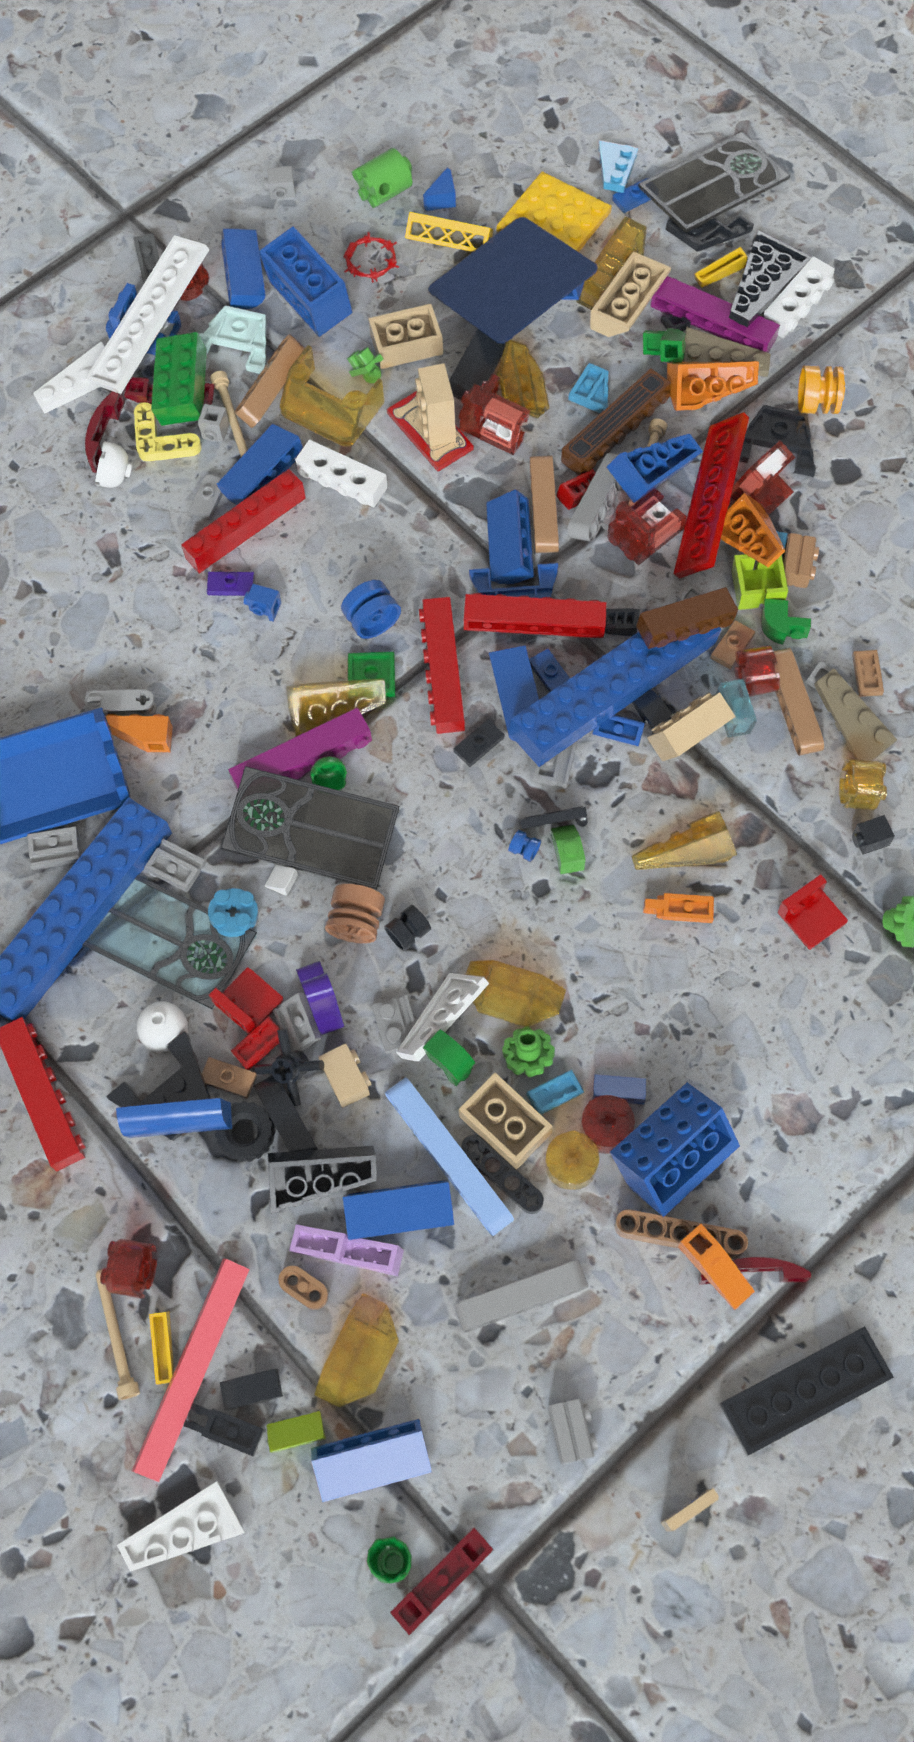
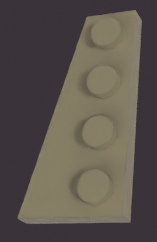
M686 327L685 358L683 362L758 361V376L768 377L770 353Z
M834 668L814 684L827 711L831 712L836 722L834 724L838 731L842 732L849 752H852L857 760L856 765L859 770L897 741L895 736Z

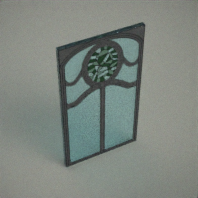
M137 875L82 946L213 1010L216 1006L210 999L209 994L215 988L221 993L224 992L252 942L257 938L258 933L248 929L245 931V934L238 937L221 935L209 921L208 908Z

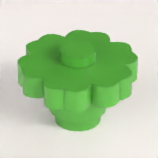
M903 896L901 903H898L896 908L886 910L883 915L884 928L891 933H895L896 940L901 941L903 947H914V896Z
M529 1027L514 1030L513 1037L504 1040L502 1053L506 1059L507 1068L512 1070L514 1074L520 1075L525 1072L528 1077L543 1074L544 1066L547 1067L553 1064L555 1047L551 1045L550 1035L546 1034L543 1030L537 1029L533 1031Z

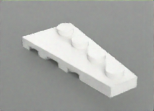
M99 342L33 393L44 414L100 387L91 384L86 377L105 348L102 342Z
M449 973L396 1053L402 1059L419 1062L426 1054L423 1049L425 1044L439 1029L444 1032L448 1030L489 984L487 980L480 976Z
M216 1481L117 1546L129 1570L135 1571L246 1532L220 1483Z

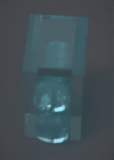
M744 679L720 683L716 693H721L736 716L724 724L727 737L751 734L757 719Z

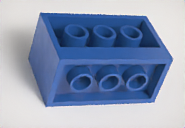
M294 226L259 251L271 285L318 337H321L353 313L345 282Z
M686 1082L613 1148L610 1154L630 1190L664 1217L736 1151L740 1144L723 1108Z

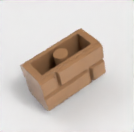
M794 533L788 535L783 560L788 586L794 585L795 587L806 588L808 587L809 580H814L816 566H812L813 560L817 561L819 547H815V537Z

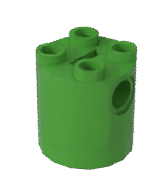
M395 148L388 149L352 171L353 178L360 188L358 189V194L361 200H367L372 208L378 207L412 186L413 182L410 161L406 156L402 157Z

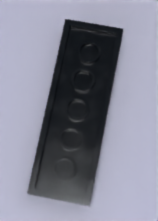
M864 1326L719 1403L746 1456H749L891 1380L894 1376Z

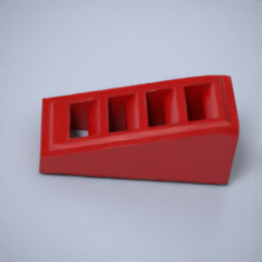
M592 469L560 484L556 497L568 510L579 505L590 485L588 479L592 481L596 472Z

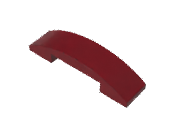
M131 377L125 387V398L137 403L145 402L152 405L153 384L149 383L148 378ZM205 383L204 404H213L215 384Z
M112 391L96 408L89 421L85 437V451L93 473H97L102 454L100 442L110 419L119 420L125 405L122 393L119 394Z
M747 1257L732 1260L741 1273L779 1272L780 1283L807 1282L811 1279L810 1271L785 1260L768 1257ZM703 1275L699 1277V1285L710 1284Z
M474 1527L390 1611L391 1615L406 1633L410 1635L494 1549Z

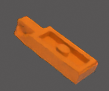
M664 893V895H658L657 899H645L643 913L656 914V918L662 920L713 923L714 897Z

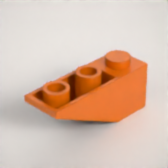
M131 714L129 716L105 715L112 735L145 752L171 751L173 726L169 716L154 714L153 716H141L138 714Z
M699 1224L679 1243L678 1248L734 1310L755 1292L722 1246L702 1224Z

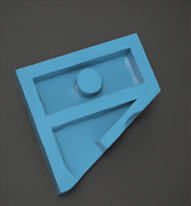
M588 363L569 393L568 400L601 414L608 407V371Z

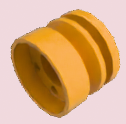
M803 365L798 385L799 412L815 414L818 405L821 404L823 414H827L829 409L831 414H839L845 395L843 367L835 366L834 370H832L831 366H826L823 376H821L819 366Z

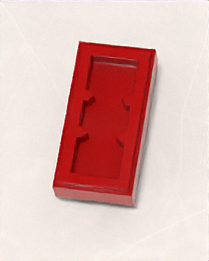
M268 1016L239 1042L231 1052L246 1070H250L279 1044L277 1030L280 1028Z

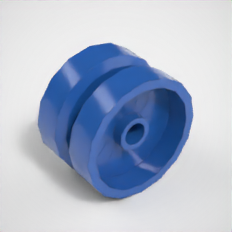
M370 580L356 586L347 594L341 604V611L346 619L351 622L352 628L360 638L370 639L386 632L395 624L401 614V607L395 598L390 595V591L381 580Z

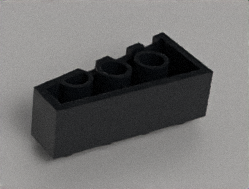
M374 1146L268 1153L271 1214L278 1213L281 1209L303 1205V1202L328 1197L329 1194L341 1190L347 1191L377 1181Z

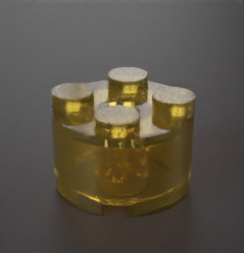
M847 759L842 767V771H846L845 778H840L839 799L841 804H845L844 808L877 809L880 800H885L887 796V787L883 785L886 764L879 761Z
M575 1130L562 1133L555 1137L547 1148L545 1159L547 1175L559 1188L565 1190L583 1189L595 1178L600 1159L599 1152L595 1143L588 1136ZM568 1157L571 1159L576 1158L577 1165L574 1163L567 1164Z

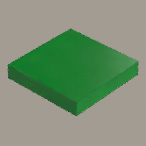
M394 651L348 653V698L395 697Z

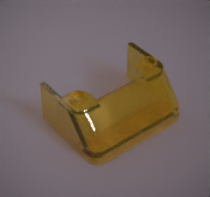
M307 345L288 371L279 404L281 415L341 446H350L356 442L384 404L382 380L378 379L367 394L353 390L348 392L343 399L327 393L307 383L315 370L312 346Z

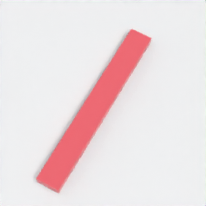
M223 1258L133 1466V1472L157 1482L160 1481L250 1269Z

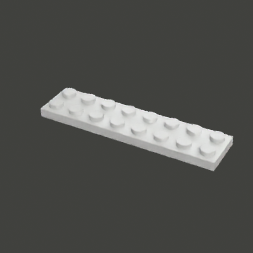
M173 236L86 377L91 384L119 394L122 393L207 255L209 249L205 244Z

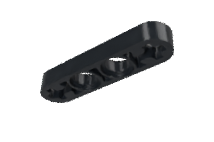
M470 1135L463 1140L461 1149L474 1166L517 1206L528 1214H536L541 1211L544 1203L543 1194L481 1137ZM477 1142L479 1144L478 1150L483 1155L486 1150L489 1153L478 1163L477 1160L480 1159V1156L474 1151L468 1153L469 1147L467 1144L471 1143L474 1145ZM489 1159H496L500 1163V1168L496 1172H489L485 1168V1163ZM514 1176L518 1178L520 1185L516 1190H509L505 1187L504 1183L508 1177ZM524 1186L528 1187L525 1193L532 1198L534 1195L538 1197L536 1201L538 1206H526L527 1199L522 1194L520 1199L516 1197L522 1192Z

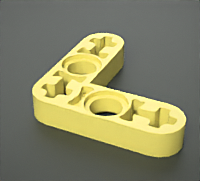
M143 402L135 407L136 449L141 460L155 461L195 456L200 453L202 446L196 434L186 433L157 437L156 417L151 410L152 405ZM143 412H147V420H143ZM149 428L152 430L148 435L140 434L143 429ZM145 443H148V444H149V447H150V448H149V451H148V452H145V451H146V445H145ZM167 444L175 445L172 450L166 451L163 449Z

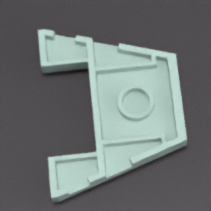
M224 306L209 323V328L204 333L199 334L207 348V354L211 344L251 352L246 363V370L249 372L260 374L266 365L267 320L265 314Z

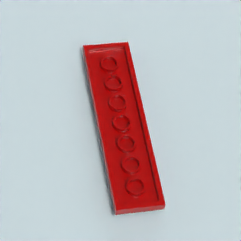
M744 412L709 426L673 572L678 578L713 568L715 565L749 421V416Z

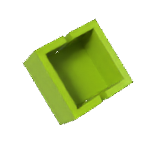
M746 554L734 555L731 573L738 610L759 608L760 604H764L765 599L786 600L788 587L782 555L769 567L757 562L756 570H753L755 563L753 558Z

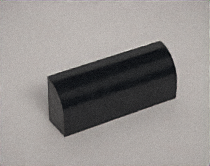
M477 329L449 379L453 397L465 402L477 401L481 397L512 338L505 343H497Z

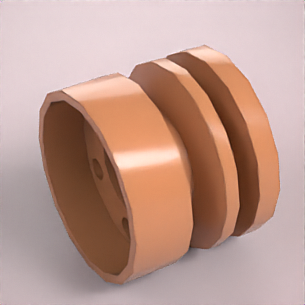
M337 885L332 894L331 907L333 909L328 912L329 920L326 921V932L348 942H374L377 939V929L380 925L376 918L382 915L385 903L384 896L380 892L362 885Z

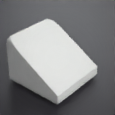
M275 865L265 887L287 896L298 876L297 870L291 867Z

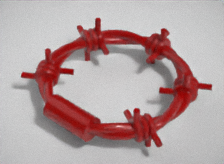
M367 232L368 235H364L363 238L349 243L343 255L348 267L344 273L349 271L353 274V277L357 275L371 278L372 283H374V280L378 281L377 277L383 276L391 268H399L396 265V255L393 247L397 242L392 243L391 240L387 241L383 238L371 237L370 232ZM371 241H377L383 244L380 249L385 247L387 251L390 250L392 253L390 259H385V261H388L387 268L378 272L376 268H374V271L370 269L368 274L357 270L361 266L356 267L350 261L357 246L365 243L367 247V244L371 243Z

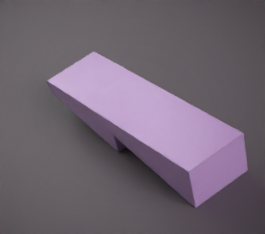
M296 1225L289 1250L293 1253L394 1276L399 1274L404 1252L398 1245L362 1238L348 1240V1235L344 1233Z

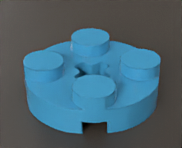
M236 888L217 891L208 907L209 921L221 935L238 937L245 934V931L250 929V927L253 928L258 920V906L253 894ZM236 908L240 913H235V917H230V913L227 911Z

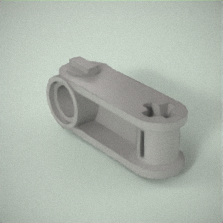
M145 689L90 690L85 693V712L102 707L105 715L129 716L131 714H138L141 716H153L156 713L157 708L154 703L153 694Z

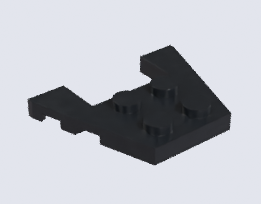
M691 182L687 191L697 187V185ZM700 189L682 198L673 212L686 224L707 215V212L697 206L705 198L706 191ZM671 215L665 230L699 252L752 232L754 224L741 215H738L727 225L711 216L685 229Z
M763 405L746 431L739 462L748 463L752 445L779 449L798 454L794 473L814 477L816 466L813 461L814 453L811 448V434L807 413Z
M185 1031L167 1045V1048L182 1067L141 1101L125 1081L106 1096L119 1107L211 1099L204 1077L198 1066V1059L193 1051L190 1036ZM170 1134L164 1136L174 1141L181 1134Z

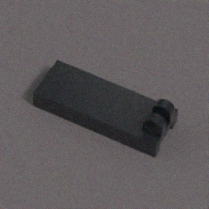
M583 806L518 819L521 829L575 819L576 824L581 827H585L588 823L586 807Z

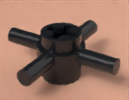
M287 1028L279 1029L277 1034L281 1054L272 1064L255 1065L254 1071L257 1075L272 1074L276 1081L284 1084L287 1083L289 1097L295 1107L301 1105L297 1081L308 1071L323 1070L324 1062L323 1060L309 1061L306 1054L301 1051L291 1052Z

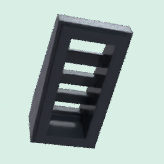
M606 609L605 633L634 636L637 633L636 625L640 609ZM608 618H613L612 624H607ZM617 619H621L622 623L617 624ZM626 621H631V624H626Z

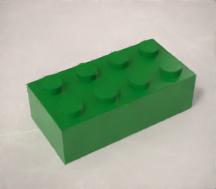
M198 332L156 338L151 410L161 426L197 421L201 415L204 406L207 348Z

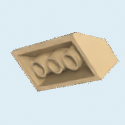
M633 251L591 310L590 329L607 337L629 331L671 271V267Z

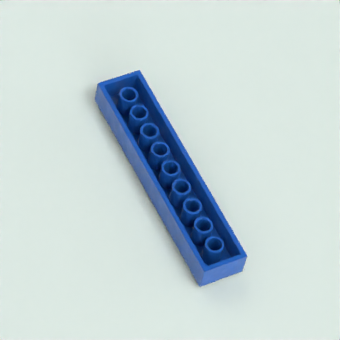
M721 628L711 629L706 634L692 635L683 641L676 640L661 648L654 647L650 649L647 648L640 632H638L511 719L508 734L540 767L714 646Z
M129 797L0 955V1014L13 1022L21 1017L25 1019L83 947L82 944L90 938L110 913L108 911L117 904L133 884L135 877L144 870L155 850L162 844L161 841L163 839L167 840L171 836L172 832L167 821Z

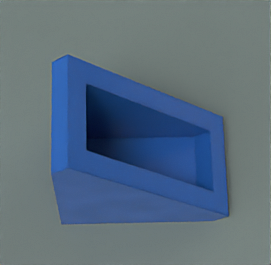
M446 168L423 194L424 210L433 211L456 207V192L451 169Z

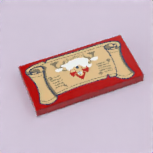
M417 391L387 408V414L436 471L439 472L473 451L474 445L455 425V442L430 446L428 438L423 437V423L418 417Z

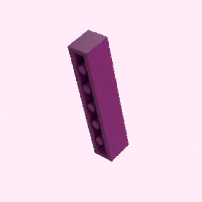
M669 276L665 278L651 298L650 307L680 318L685 317L691 322L692 326L767 353H769L776 342L780 328L779 324L761 316H758L748 327L740 325L729 318L733 303L724 301Z
M356 708L228 769L237 791L245 766L299 779L311 770L318 759L328 756L340 759L356 748H364L372 741L371 731L359 709ZM265 776L260 777L248 786L241 799L243 800L252 794L276 790L282 784L276 779Z

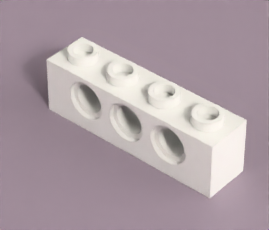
M813 256L765 310L763 318L772 320L780 325L778 336L784 338L789 331L793 332L800 318H805L810 307L819 302L822 293L831 288L834 283L833 274L835 268Z
M308 440L295 459L298 473L301 476L311 478L324 487H331L344 496L348 495L357 499L363 505L375 507L388 488L386 474L311 440Z

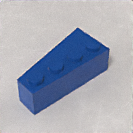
M689 433L660 444L659 442L654 443L650 447L643 449L641 447L629 453H620L606 467L632 502L635 503L689 465L703 450Z

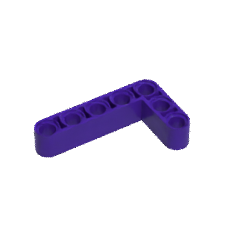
M320 961L296 969L321 1036L343 1028L344 1023L335 993Z

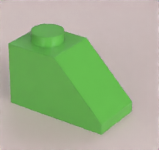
M575 825L551 828L550 832L560 875L583 871L586 859L581 837Z

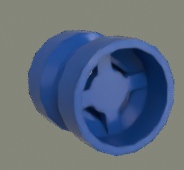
M518 830L511 840L508 851L513 854L519 853L523 856V859L531 862L540 848L541 840L535 837L530 838L525 832Z

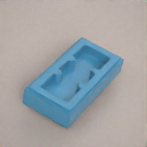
M571 1069L527 1091L526 1095L533 1108L540 1115H543L582 1095L584 1091Z

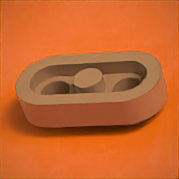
M288 1266L281 1271L278 1281L285 1293L312 1310H318L325 1306L329 1295L324 1284L297 1266ZM293 1276L297 1277V1284L289 1285V1279ZM312 1292H319L320 1297L318 1300L313 1301L310 1299Z

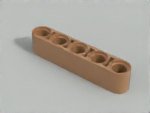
M291 334L286 336L234 412L251 428L263 417L307 350Z
M531 456L530 478L535 553L558 552L559 541L553 456Z
M791 648L767 652L765 654L767 670L797 754L801 756L823 751V736Z
M623 1210L618 1214L615 1221V1231L620 1237L678 1248L682 1240L674 1236V1229L682 1228L688 1235L699 1224H702L730 1258L740 1257L748 1246V1239L742 1231L667 1216L663 1217L646 1212ZM624 1218H629L634 1222V1228L625 1230L621 1227L620 1221ZM650 1223L659 1225L661 1233L658 1235L650 1234L647 1230V1225ZM728 1239H737L741 1244V1249L732 1250L728 1246Z

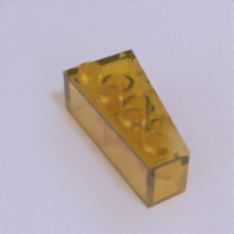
M626 216L623 218L594 263L597 264L598 270L584 282L580 298L576 300L578 304L592 310L633 251L644 256L646 226Z

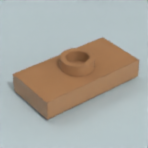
M735 620L711 654V659L731 670L754 637L755 631Z
M854 651L852 658L859 697L883 695L884 688L878 651Z
M208 1057L202 1071L206 1085L248 1099L257 1074L252 1071Z

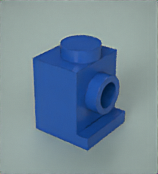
M253 584L250 592L247 591L244 596V605H248L249 610L259 616L266 615L269 621L274 622L282 604L279 591Z

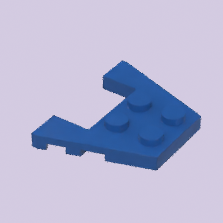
M558 563L538 565L539 585L492 589L490 568L469 570V578L476 592L483 595L495 596L503 594L511 597L524 595L530 598L551 597L558 574Z

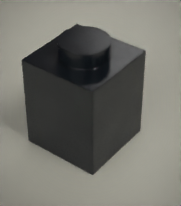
M885 815L858 823L852 834L853 843L856 848H860L862 855L890 846L895 837Z

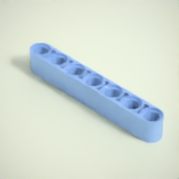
M406 1077L384 1092L390 1103L491 1236H494L514 1221L509 1210Z

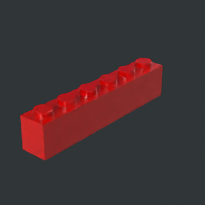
M290 469L286 470L183 542L181 546L185 559L200 574L305 500L303 482Z
M481 593L465 595L464 630L604 638L606 602H600L595 599L581 601L574 598H567L565 600L553 599L551 597L530 598L524 595L519 597L503 594L495 596L483 595Z
M450 597L422 599L423 609H419L420 623L425 622V629H421L422 643H427V649H423L424 663H429L430 668L425 670L426 683L432 686V690L427 691L429 705H434V711H430L431 726L436 725L437 734L465 731L451 600Z
M21 1017L0 1027V1047L50 1166L57 1172L86 1158L83 1152L86 1145L81 1135L75 1134L73 1126L76 1125L73 1115L70 1111L66 1113L63 1104L67 1103L62 1090H57L54 1081L57 1078L52 1067L47 1068L44 1060L48 1057L41 1044L37 1045L35 1037L38 1036L36 1028L32 1022L28 1024Z

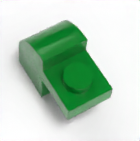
M668 328L667 331L645 330L643 332V354L660 355V362L682 363L685 358V333L674 328Z
M765 599L761 612V627L768 639L777 644L784 645L786 637L793 639L808 638L811 629V618L788 617V600Z
M441 1029L423 1047L428 1059L444 1071L447 1079L454 1086L457 1087L461 1081H465L469 1077L475 1061L458 1042Z

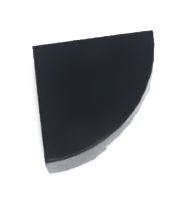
M672 314L661 316V322L666 329L674 328L684 331L686 327L690 328L691 322L685 317L680 318L672 316Z

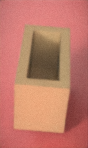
M344 1044L318 1057L319 1060L324 1062L323 1070L342 1108L370 1095L368 1087L371 1086V1082L366 1072L360 1073L357 1064L361 1062L355 1049L349 1050L347 1044Z

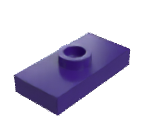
M208 572L207 594L208 596H245L246 592H250L254 584V572Z

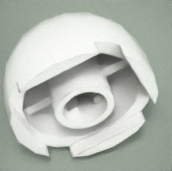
M104 441L95 485L105 488L118 487L122 484L125 477H130L132 464L128 463V455L121 446Z
M167 1001L154 1002L141 1011L137 1019L136 1030L141 1043L148 1050L158 1054L170 1051L167 1045L184 1031L186 1033L189 1032L188 1021L184 1012L175 1004Z

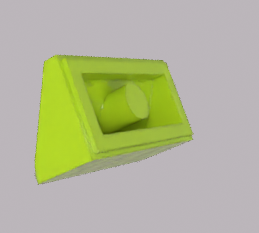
M321 1411L266 1424L270 1453L326 1439Z

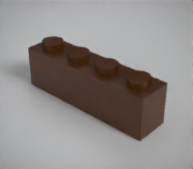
M727 587L642 612L636 627L648 649L654 647L661 648L676 640L683 641L695 634H706L711 629L728 627L734 622L738 608Z

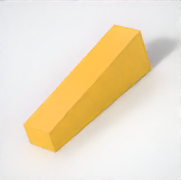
M739 247L694 274L695 280L703 288L746 267L747 255Z
M170 1311L149 1314L156 1385L170 1383L174 1374Z

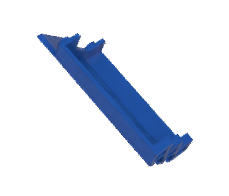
M102 707L0 738V844L26 837L27 834L39 833L120 808L128 797L131 799L129 787L121 768L120 758L114 746L112 733Z

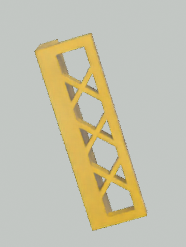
M409 212L405 238L474 252L478 248L473 246L470 239L476 235L484 236V244L490 237L492 238L494 229ZM413 222L421 223L425 230L419 236L411 235ZM435 227H441L445 234L439 240H434L430 233ZM445 228L452 230L448 233ZM455 231H461L465 237V240L459 244H454L450 237ZM465 232L472 233V235L468 237ZM466 242H468V244L470 245V247H469V246H464V244H465Z

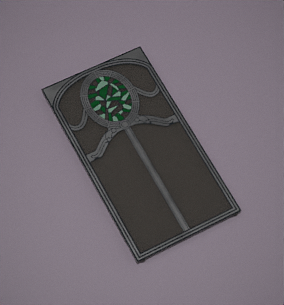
M740 132L639 183L638 188L686 233L790 179V175L747 135Z
M245 766L220 849L377 890L397 815L400 812V806Z

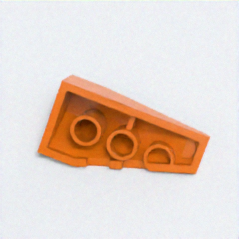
M759 362L667 363V380L671 382L669 393L674 409L676 411L697 410L708 403L719 401L721 398L732 393L735 394L757 385Z
M744 493L727 510L721 540L769 567L785 552L784 546L762 505Z

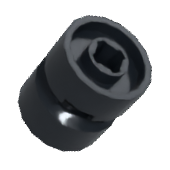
M410 905L402 911L400 919L394 918L384 926L390 939L402 951H406L415 943L416 937L422 938L431 930L428 920L414 905Z

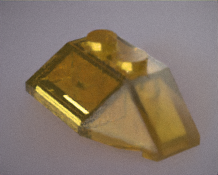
M509 340L506 342L498 370L503 405L523 415L538 419L550 409L543 373L536 360L530 355L527 345Z
M495 960L470 961L465 974L484 977L489 983L472 1002L478 1013L524 1027H530L550 1017L559 1015L566 993L564 988L542 974Z
M364 1293L361 1295L349 1313L324 1364L314 1393L315 1396L337 1407H342L376 1392L399 1343L387 1304Z

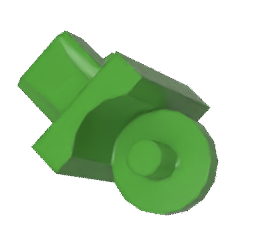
M366 347L361 351H354L347 357V360L353 367L349 371L352 377L363 375L364 380L369 384H374L380 380L381 370L375 363L384 360L381 354L373 355L370 349Z

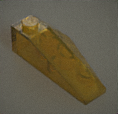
M384 679L318 682L286 686L288 710L295 737L356 708L359 709L362 715L386 703Z
M717 811L689 823L691 828L682 833H679V831L671 833L668 841L664 843L655 842L631 857L636 870L723 863L736 856L737 852L720 811Z

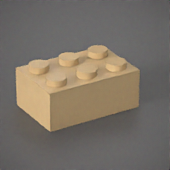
M432 304L368 318L370 336L376 355L381 354L384 359L379 362L381 369L443 355V338Z
M445 363L418 368V378L415 379L416 399L418 403V417L423 423V437L428 438L430 446L455 442L454 398Z
M709 692L704 696L697 697L689 703L690 706L678 710L670 716L671 719L661 722L651 729L653 733L647 739L662 761L680 756L736 717L720 692L711 695Z
M496 1073L458 1109L459 1117L516 1170L552 1134L553 1126Z

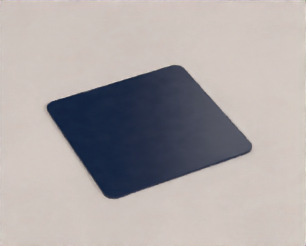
M520 217L429 286L428 291L432 296L495 342L505 343L594 275L598 270V266L529 219Z

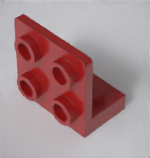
M821 874L782 901L777 912L809 950L848 922V919L823 891L827 881Z
M249 967L223 993L215 988L209 994L213 1004L247 1034L251 1033L284 1000L282 995Z

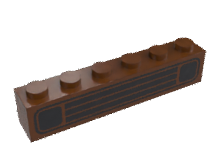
M650 368L562 448L561 462L578 476L592 470L601 458H604L607 453H610L615 445H619L624 441L627 434L635 431L646 417L652 416L660 404L667 402L670 397L671 382Z

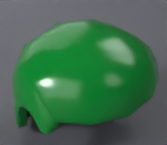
M328 756L318 759L311 768L312 784L340 791L346 785L347 769L343 761L337 757ZM317 790V791H318L319 793H321V794H326V795H329V794H330V793H326V792H322V791Z
M396 1537L378 1538L368 1549L367 1564L371 1574L378 1581L392 1584L400 1582L409 1574L412 1555L407 1544Z

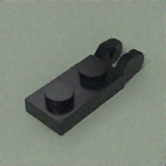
M192 1403L190 1409L200 1415L204 1414L209 1416L205 1427L191 1420H185L184 1427L202 1433L201 1436L250 1456H255L265 1429L213 1408L209 1410Z

